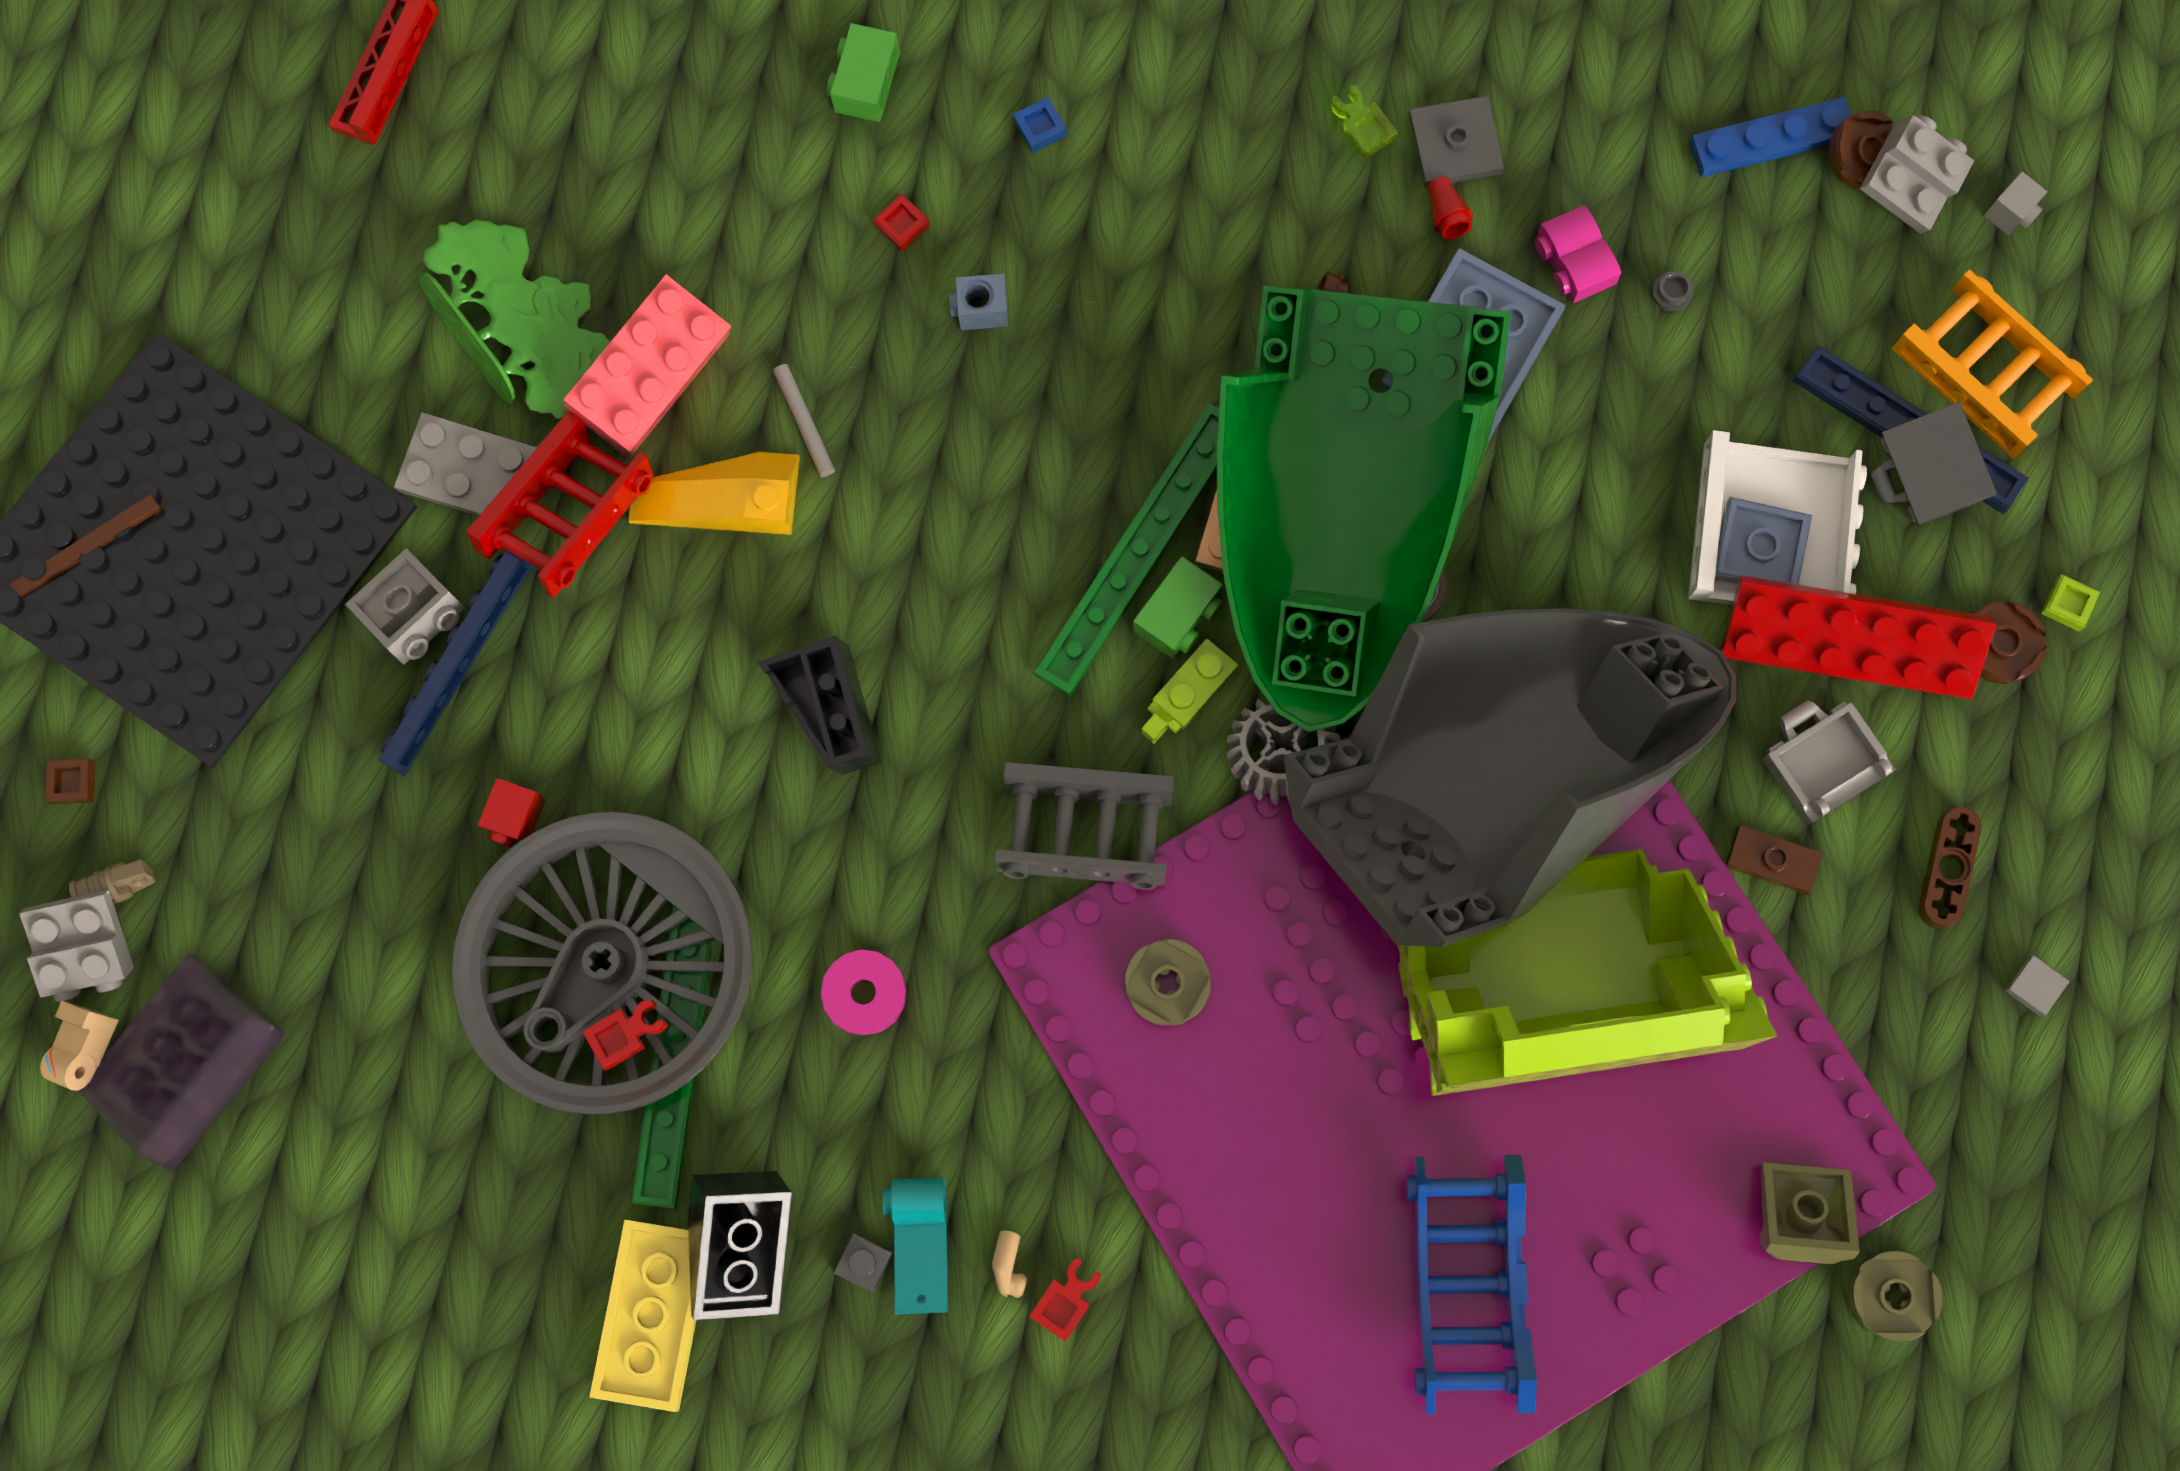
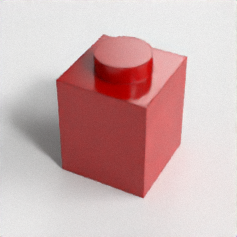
M497 778L478 826L489 832L488 840L512 848L514 842L518 843L532 834L546 799L536 791Z

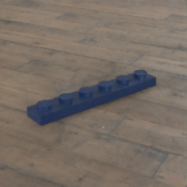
M507 550L504 555L500 554L496 557L490 567V578L482 590L479 589L473 594L468 604V614L461 625H456L451 630L446 641L447 648L440 660L434 661L425 674L426 683L418 696H413L406 704L403 711L404 719L396 732H391L384 740L381 747L382 755L378 761L403 776L406 775L532 567L531 564Z

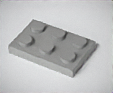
M422 412L394 488L398 492L480 516L537 447Z

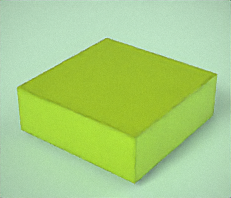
M2061 574L2056 578L2041 614L2079 632L2085 628L2100 592Z

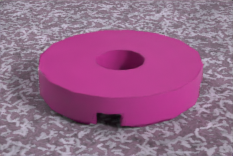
M861 949L846 953L831 964L823 977L820 994L824 1011L836 1026L850 1034L872 1035L883 1032L896 1022L905 1006L906 985L903 974L893 960L880 952ZM861 981H869L875 986L876 993L874 999L864 1005L856 1003L852 997L853 988Z

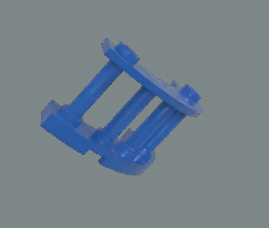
M1503 1155V1173H1495V1178L1426 1179L1424 1156H1415L1414 1174L1406 1175L1407 1201H1414L1417 1304L1422 1367L1414 1369L1416 1396H1424L1426 1415L1435 1414L1436 1391L1506 1390L1507 1395L1515 1396L1517 1414L1535 1413L1537 1375L1531 1329H1526L1524 1306L1528 1305L1529 1301L1527 1265L1525 1261H1522L1521 1236H1526V1179L1522 1156ZM1496 1196V1200H1503V1219L1495 1220V1224L1427 1225V1197ZM1495 1242L1496 1246H1503L1504 1271H1497V1275L1428 1276L1427 1243ZM1497 1293L1498 1298H1506L1507 1322H1500V1326L1431 1327L1429 1294ZM1433 1345H1501L1502 1349L1510 1350L1511 1367H1505V1371L1435 1372Z

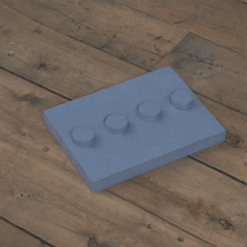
M1459 248L1428 302L1474 306L1511 312L1501 394L1488 443L1566 305ZM1389 371L1386 372L1379 386L1386 391L1393 384V378Z

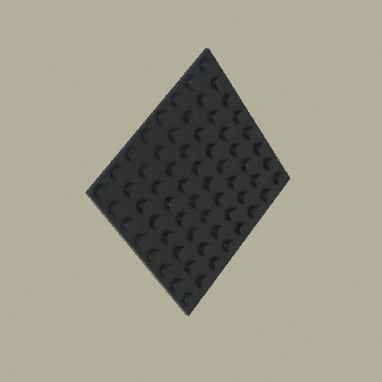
M156 332L0 521V623L208 766L214 768L413 514L417 505ZM149 494L162 507V512L150 516L133 528L130 526L114 536L115 540L104 547H96L84 555L81 552L80 562L25 596L20 597L17 592L9 588V584L22 576L28 580L40 579L46 571L45 561Z

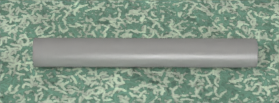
M788 364L777 366L773 370L774 375L820 477H827L833 474L835 469Z

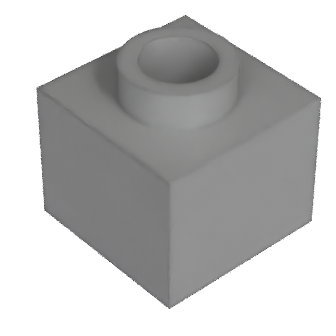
M2022 171L1989 208L1984 217L2009 236L2019 224L2027 228L2043 209L2037 204L2048 191Z

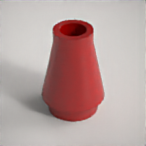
M1439 177L1431 181L1427 186V190L1430 195L1435 231L1448 240L1465 235L1472 228L1471 220L1473 213L1454 189L1448 177Z

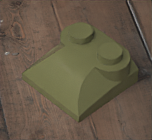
M1763 1162L1761 1165L1763 1226L1759 1234L1763 1249L1770 1256L1787 1261L1835 1264L1840 1261L1855 1259L1860 1249L1851 1170Z

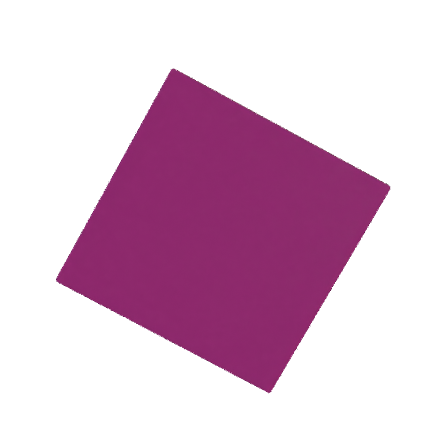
M1350 733V734H1348L1347 736L1341 738L1340 740L1350 738V736H1351L1352 733ZM1670 780L1588 857L1642 849L1650 865L1655 864L1659 873L1689 868L1696 883L1704 886L1708 905L1711 910H1717L1719 913L1725 936L1732 937L1740 964L1745 963L1748 966L1752 989L1756 996H1761L1764 999L1767 1017L1778 1035L1744 1049L1431 1096L1430 1062L1422 1039H1411L1409 1002L1407 997H1404L1398 966V963H1400L1398 946L1295 824L1292 817L1291 804L1288 802L1287 796H1281L1280 801L1275 806L1271 802L1269 793L1259 801L1255 798L1254 791L1156 848L1154 863L1167 864L1165 886H1156L1155 889L1141 890L1132 887L1131 883L1100 881L991 946L989 953L993 962L1294 1471H1490L1819 1263L1776 1259L1770 1256L1760 1243L1759 1234L1763 1226L1761 1165L1763 1162L1851 1170L1858 1239L1934 1191L1935 1182ZM1174 939L1189 944L1202 955L1209 970L1211 989L1204 1008L1197 1016L1180 1026H1160L1146 1021L1134 1010L1126 994L1125 974L1130 960L1142 947L1156 941ZM1170 971L1167 976L1161 974L1157 976L1156 981L1161 985L1160 993L1166 995L1169 990L1176 992L1179 989L1180 985L1175 982L1177 976L1175 972ZM1503 1155H1521L1526 1179V1236H1521L1522 1261H1525L1527 1265L1529 1301L1528 1305L1524 1306L1526 1329H1531L1537 1375L1536 1411L1529 1414H1517L1515 1396L1507 1395L1506 1390L1436 1391L1435 1414L1426 1415L1424 1396H1416L1414 1369L1422 1367L1417 1304L1414 1201H1407L1406 1175L1414 1174L1415 1156H1424L1426 1179L1495 1178V1173H1503ZM1496 1196L1427 1197V1225L1495 1224V1220L1503 1219V1200H1496ZM1495 1242L1427 1243L1428 1276L1497 1275V1271H1504L1503 1246H1496ZM1497 1293L1429 1294L1431 1327L1500 1326V1322H1507L1506 1298H1498ZM1433 1345L1435 1372L1505 1371V1367H1511L1510 1350L1502 1349L1501 1345Z

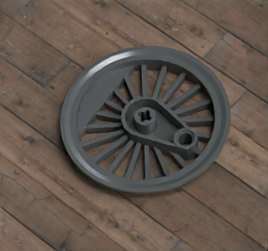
M621 812L588 813L552 823L535 831L507 851L481 880L466 906L455 939L452 960V983L459 1019L467 1038L485 1065L507 1086L536 1103L556 1110L592 1115L618 1113L654 1103L672 1094L699 1074L718 1054L734 1029L746 1000L751 977L752 941L749 922L739 893L725 869L710 852L683 831L647 816ZM602 847L611 854L606 919L603 918L588 854V849ZM576 853L591 921H587L553 866L557 861ZM624 865L636 874L637 878L618 922ZM542 871L578 927L575 930H572L524 890L530 881ZM649 885L658 894L632 925L646 888ZM516 898L520 899L567 938L564 944L504 922L503 919ZM668 901L679 909L641 935ZM689 918L704 929L700 932L648 946ZM499 930L559 952L556 958L492 956ZM716 939L724 945V962L652 960V958ZM604 957H607L608 961L612 964L608 970H605L604 966L600 963ZM491 968L551 969L545 978L492 993ZM652 971L723 973L719 993L715 999L651 976ZM647 984L713 1008L700 1031H697L646 990ZM540 991L532 1009L502 1028L494 1005ZM638 996L643 1000L654 1001L657 1005L654 1009L692 1039L687 1047L673 1058L659 1034L649 1035L645 1033L663 1063V1066L641 1077L637 1056L634 1054L625 1060L629 1081L605 1085L606 1070L601 1067L594 1054L592 1086L568 1083L586 1039L582 1031L619 1009L625 1011L626 1006H628L633 1014L634 1009L639 1004L636 1000ZM645 1015L646 1023L648 1025H651L652 1023L648 1019L647 1015ZM556 1021L558 1033L553 1040L546 1042L543 1036L544 1029L547 1024ZM522 1030L525 1040L533 1047L525 1057L518 1052L509 1040ZM545 1053L552 1055L565 1053L555 1079L535 1067Z

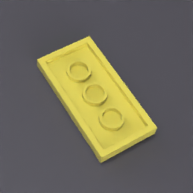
M624 1220L590 1398L672 1412L679 1411L696 1320H693L691 1317L688 1230Z

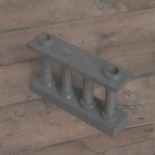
M1005 762L1004 789L1005 793L1012 794L1015 797L1010 851L995 850L996 872H1003V875L1014 879H1024L1029 875L1131 883L1132 887L1141 890L1155 889L1156 886H1165L1167 864L1154 863L1158 811L1163 807H1172L1174 776ZM1037 796L1054 797L1058 801L1052 854L1027 852L1032 799H1035ZM1079 799L1096 801L1100 805L1095 858L1069 856L1074 803L1078 802ZM1121 803L1138 804L1142 808L1137 861L1112 859L1116 806L1121 805Z

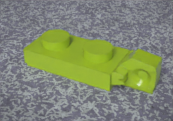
M1206 639L1153 698L1152 703L1147 708L1153 716L1142 727L1141 730L1143 732L1141 734L1155 744L1168 728L1175 734L1181 728L1185 729L1238 669V664L1209 639Z

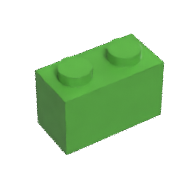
M853 23L850 24L847 37H841L839 41L837 60L840 62L837 73L831 72L827 83V96H831L835 113L881 122L900 55L897 33Z
M1182 556L1134 619L1133 632L1172 660L1180 650L1186 654L1199 637L1200 633L1196 629L1203 619L1206 618L1211 621L1224 602L1220 598L1223 584Z

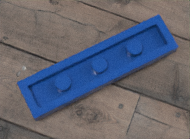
M1845 97L1694 134L1689 144L1702 178L1829 146L1832 133L1841 121L1851 116Z

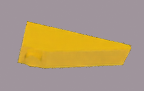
M756 452L656 476L652 479L647 492L642 496H638L631 504L628 521L631 524L792 535L800 457L796 454Z

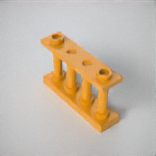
M1969 269L1951 289L1959 298L1927 330H1921L1914 323L1891 349L1951 404L1960 401L1965 416L2014 459L2038 436L2031 429V424L2063 392L2074 399L2093 379L2086 374L2085 368L2078 361L2068 358L1995 293L1992 285L1986 279L1976 276ZM1972 309L1989 326L1957 358L1951 357L1939 346L1938 341ZM2003 337L2020 354L1988 385H1982L1969 373V368ZM2034 364L2051 381L2019 413H2014L2000 401V396Z

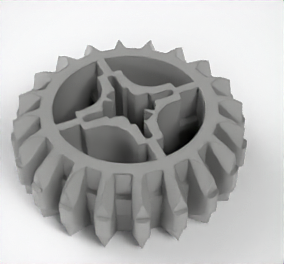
M1258 698L1255 703L1257 711L1253 712L1244 708L1242 711L1244 721L1234 720L1232 729L1235 734L1228 735L1227 745L1231 749L1226 754L1229 764L1233 765L1231 768L1233 777L1235 779H1242L1241 787L1245 792L1255 788V798L1259 801L1269 793L1271 802L1275 806L1280 801L1281 796H1287V800L1290 803L1286 773L1277 774L1286 771L1284 764L1286 754L1303 750L1307 746L1306 740L1310 736L1314 737L1318 746L1339 741L1340 736L1337 733H1333L1336 730L1335 726L1308 732L1279 715L1271 704L1265 705ZM1260 737L1265 748L1260 752L1261 758L1254 763L1250 757V750L1255 740Z

